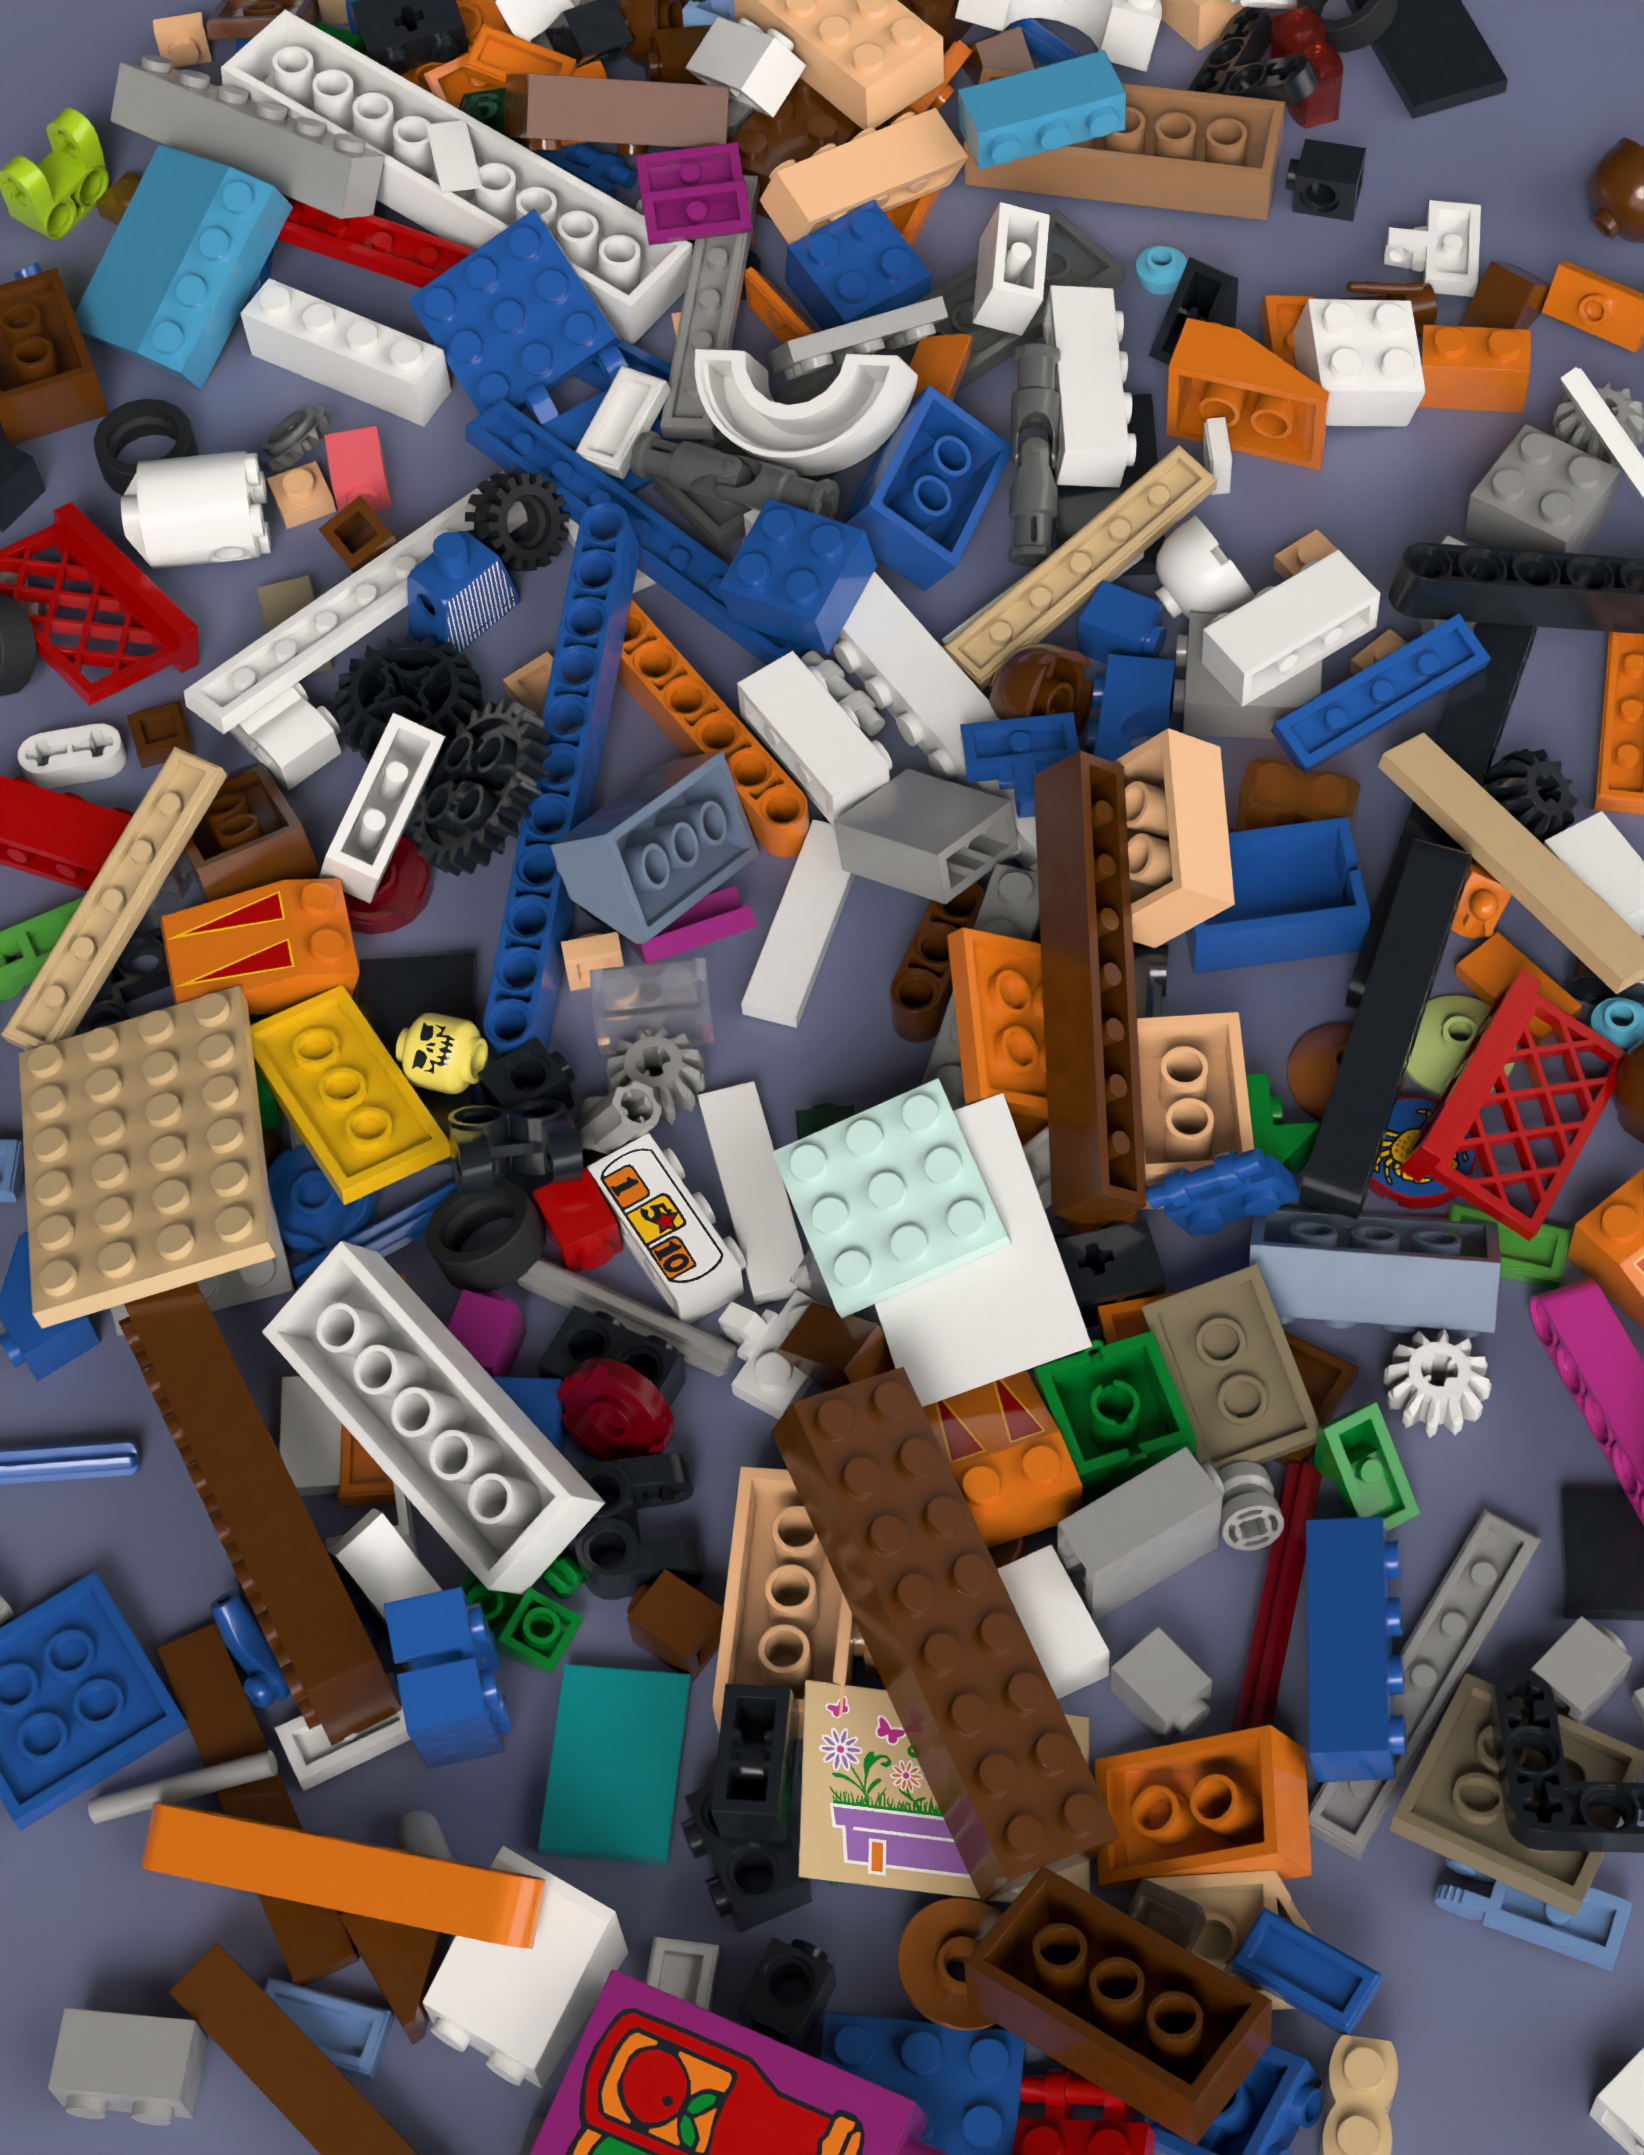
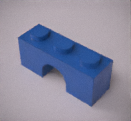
M1115 654L1108 655L1106 676L1095 675L1092 708L1101 710L1099 721L1089 720L1086 753L1113 762L1136 748L1129 743L1130 741L1144 736L1154 737L1169 728L1174 696L1175 660Z

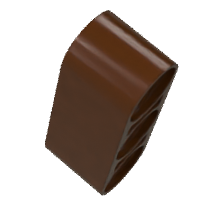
M977 882L973 883L947 904L930 900L893 978L890 988L892 1024L899 1037L908 1042L920 1043L929 1041L936 1037L940 1031L953 992L947 935L962 927L974 929L985 896L982 887ZM956 912H966V913H968V914H966V915H961V916L952 915L953 913H956ZM936 957L947 958L945 961L940 962L930 960ZM914 1003L926 1004V1006L921 1008L908 1007Z

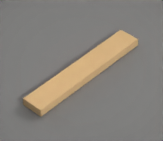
M1178 445L945 645L943 649L982 692L989 686L992 676L1011 653L1021 647L1039 643L1091 598L1102 580L1109 582L1216 490L1217 479Z
M1424 732L1383 753L1378 767L1462 848L1472 853V857L1611 990L1618 994L1644 979V939Z
M174 747L1 1035L7 1042L28 1051L72 1037L227 778V774L222 767Z

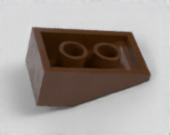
M57 268L0 285V422L7 442L15 445L107 416L109 412L96 371Z
M263 763L225 779L182 851L206 903L281 880L319 879L320 875L318 864L303 825Z

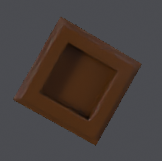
M180 700L127 715L142 769L166 762L174 747L190 754H196Z

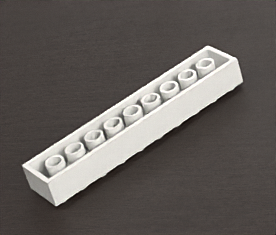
M287 10L278 15L221 67L222 84L247 91L249 93V100L256 103L266 101L282 105L287 108V115L295 119L305 117L321 121L327 125L326 132L334 135L342 133L360 137L366 141L365 148L385 155L376 200L443 239L477 250L535 209L542 216L619 338L633 345L686 291L692 259V243L679 241L649 245L645 220L642 214ZM466 120L482 188L441 193L425 124Z

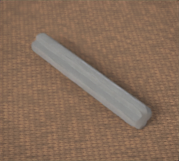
M541 1257L524 1276L516 1280L520 1287L572 1310L573 1306H576L591 1314L595 1311H603L618 1319L626 1330L646 1338L648 1335H655L663 1338L677 1349L678 1353L681 1354L682 1361L717 1377L727 1375L735 1361L737 1349L734 1345Z

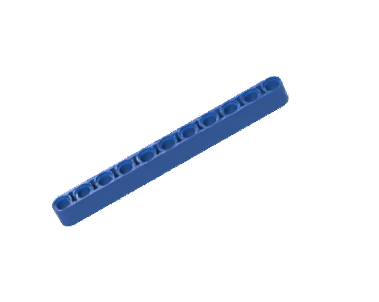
M608 501L589 507L583 514L574 549L542 720L545 721L542 729L550 733V738L544 746L552 750V752L541 766L549 770V773L537 782L536 788L543 793L541 797L530 800L528 808L532 812L531 818L522 819L483 1020L484 1032L500 1059L534 1037H537L546 1050L549 1047L564 966L561 942L568 941L575 906V902L570 899L564 881L557 871L555 857L550 845L592 815L640 556V544L624 508L617 503ZM597 630L596 632L587 635L589 632ZM588 678L586 681L578 683L580 680ZM580 726L577 730L567 733L570 729ZM567 775H571L569 779L563 782H558L561 778ZM562 825L558 830L547 833L552 827ZM554 874L550 880L537 884L541 878ZM545 925L540 932L534 935H527L533 928ZM528 977H535L530 984L517 988L522 980ZM525 1028L521 1036L514 1040H507L512 1032Z

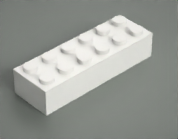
M340 1241L262 1331L488 1590L524 1595L528 1588L534 1584L605 1504L593 1488L377 1251Z

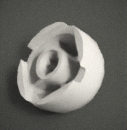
M1197 516L1192 517L1178 527L1163 542L1157 554L1155 570L1163 586L1155 591V594L1173 619L1183 613L1190 620V612L1231 613L1252 601L1255 597L1231 559L1228 560L1218 547L1219 543Z

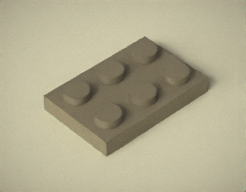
M1258 1264L1141 1307L1149 1330L1153 1331L1196 1435L1195 1454L1199 1464L1206 1461L1218 1472L1221 1468L1232 1463L1248 1461L1262 1464L1316 1444L1317 1431L1320 1425Z

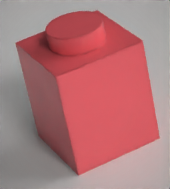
M377 426L324 435L331 484L338 512L358 496H361L373 511L392 508L385 460Z

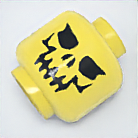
M424 1013L413 1022L411 1028H404L401 1031L396 1044V1058L399 1062H402L404 1075L412 1085L447 1094H459L468 1088L470 1084H476L479 1081L477 1073L486 1067L488 1046L486 1040L480 1037V1032L473 1022L438 1013Z

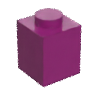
M463 1289L446 1327L491 1377L509 1376L527 1333L520 1306L516 1305L510 1298L491 1291L484 1292L481 1295Z

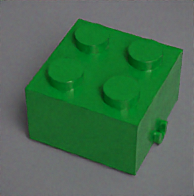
M1153 1331L1105 1346L1101 1340L1090 1341L1092 1347L1080 1350V1354L1035 1367V1387L1060 1430L1083 1485L1082 1505L1094 1502L1186 1446L1195 1457L1196 1435ZM1092 1349H1098L1099 1351L1094 1355H1089L1088 1353Z

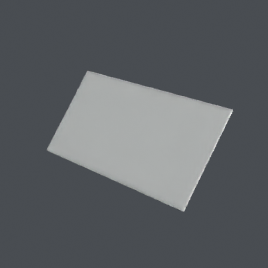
M466 120L425 124L441 193L482 188Z

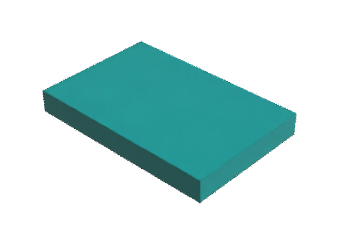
M564 1664L538 1850L541 1856L669 1866L692 1688L691 1674Z

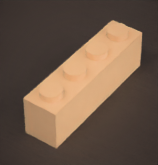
M936 107L918 115H915L914 112H908L897 118L888 127L878 131L874 127L865 129L850 142L838 147L834 143L825 145L816 151L812 157L798 163L794 159L783 162L769 175L771 181L759 201L788 245L872 200H875L882 211L886 212L947 187L952 183L969 156Z

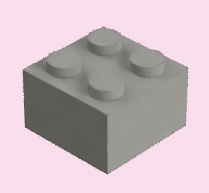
M1525 424L1471 493L1464 536L1485 547L1582 554L1614 511L1622 470Z

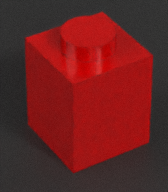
M587 1167L583 1168V1179L581 1181L549 1184L532 1192L536 1210L546 1224V1234L565 1269L574 1273L583 1269L594 1270L608 1263L615 1254L623 1251L617 1222Z

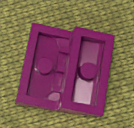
M738 142L635 155L649 245L752 232Z
M732 886L707 895L648 942L635 944L629 939L628 941L640 960L645 964H649L755 928L757 924L750 905L742 906L737 888Z

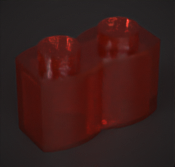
M1307 7L1274 15L1272 18L1269 60L1303 54L1307 56L1319 77L1318 86L1308 97L1298 103L1287 106L1291 117L1305 129L1339 120L1343 63L1337 51L1325 42V29L1322 21Z

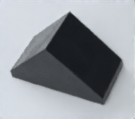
M1189 257L1149 356L1169 365L1187 318L1215 322L1223 326L1235 328L1238 278L1194 257Z

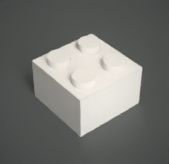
M1308 299L1293 331L1294 355L1297 370L1330 392L1327 426L1407 427L1426 392L1411 301Z

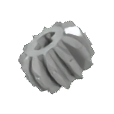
M1608 380L1602 388L1595 389L1635 447L1639 448V443L1643 441L1644 437L1642 402L1631 401L1629 388L1617 392L1612 390ZM1566 393L1562 398V404H1558L1557 410L1554 411L1552 421L1554 437L1615 466L1616 464Z
M662 1025L655 1036L647 1037V1034L638 1027L635 1034L636 1042L630 1043L618 1040L616 1047L617 1057L608 1058V1063L606 1064V1073L609 1079L607 1084L608 1094L616 1087H625L634 1080L645 1084L653 1089V1096L662 1107L660 1116H664L665 1120L673 1126L676 1120L675 1111L679 1109L693 1113L696 1106L695 1096L703 1094L705 1078L704 1074H702L704 1069L702 1055L698 1052V1049H691L690 1040L686 1037L685 1033L670 1039L669 1031Z

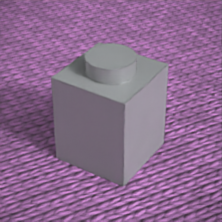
M1581 1616L1531 1668L1530 1672L1541 1676L1550 1685L1554 1694L1557 1713L1585 1724L1625 1682L1633 1658L1627 1654L1624 1643L1616 1634L1606 1627H1595Z
M1159 1627L1153 1630L1111 1667L1110 1691L1163 1745L1178 1732L1183 1736L1192 1733L1204 1722L1211 1711L1208 1705L1211 1700L1212 1679Z

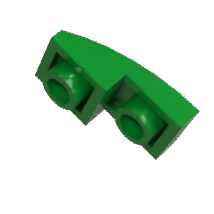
M470 1569L459 1586L463 1588L470 1605L481 1604L484 1618L488 1620L490 1632L493 1631L499 1654L551 1675L584 1620L580 1615L530 1587L524 1595L488 1590Z

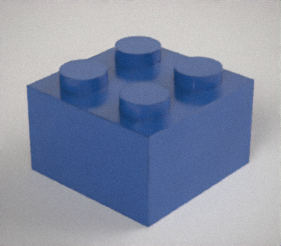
M875 200L787 246L785 282L822 331L909 306L930 292L931 272Z
M768 498L718 589L733 622L829 655L874 573L877 563L865 530Z

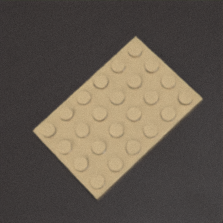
M240 985L19 1053L32 1314L41 1328L276 1257L248 1002L242 993Z

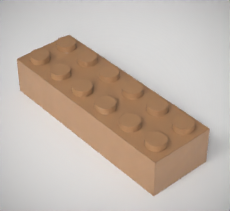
M983 68L979 84L1022 72ZM1121 83L1126 92L1125 130L981 170L978 169L964 140V150L969 156L965 161V185L1267 221L1282 149L1285 102Z

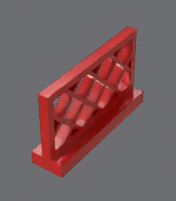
M72 502L54 510L53 525L0 550V571L18 573L15 585L0 583V593L13 597L19 604L22 601L49 605L47 616L27 614L34 630L36 652L89 706L170 665H173L180 673L199 665L198 626ZM51 546L62 555L61 563L32 560L33 555ZM27 576L56 578L54 589L25 586ZM66 579L89 582L93 586L92 594L63 591ZM58 607L88 609L85 621L56 618ZM97 611L120 613L125 618L124 625L94 622ZM51 634L81 636L78 648L54 646L50 641ZM90 638L119 641L117 653L87 650ZM129 642L152 645L157 650L146 657L126 654ZM83 665L113 668L110 675L94 683H91L81 673Z
M1521 969L1497 994L1399 1170L1417 1182H1420L1426 1175L1430 1176L1524 1239L1530 1241L1538 1233L1616 1087L1615 1076L1626 1051L1537 994L1536 991L1541 981ZM1533 1015L1552 1027L1557 1044L1535 1047L1528 1026ZM1517 1043H1519L1520 1050H1514ZM1589 1051L1608 1063L1610 1066L1604 1077L1586 1080L1577 1053ZM1562 1055L1570 1082L1548 1085L1540 1059ZM1525 1061L1534 1088L1511 1091L1504 1066L1507 1063ZM1494 1086L1496 1094H1489ZM1595 1090H1596V1092H1595V1094H1594V1096H1593V1098H1592V1097H1591V1094H1590V1091H1595ZM1575 1094L1582 1118L1579 1122L1561 1124L1553 1097ZM1538 1099L1546 1127L1524 1130L1515 1103ZM1501 1105L1509 1132L1486 1136L1479 1111L1483 1107ZM1468 1131H1470L1472 1138L1464 1139ZM1566 1135H1572L1569 1142L1567 1141ZM1551 1138L1558 1163L1553 1167L1537 1169L1528 1141ZM1514 1144L1522 1172L1499 1175L1490 1147ZM1476 1149L1484 1178L1469 1179L1450 1166L1457 1152ZM1548 1179L1545 1187H1543L1541 1180ZM1527 1184L1534 1205L1528 1217L1509 1205L1503 1186Z

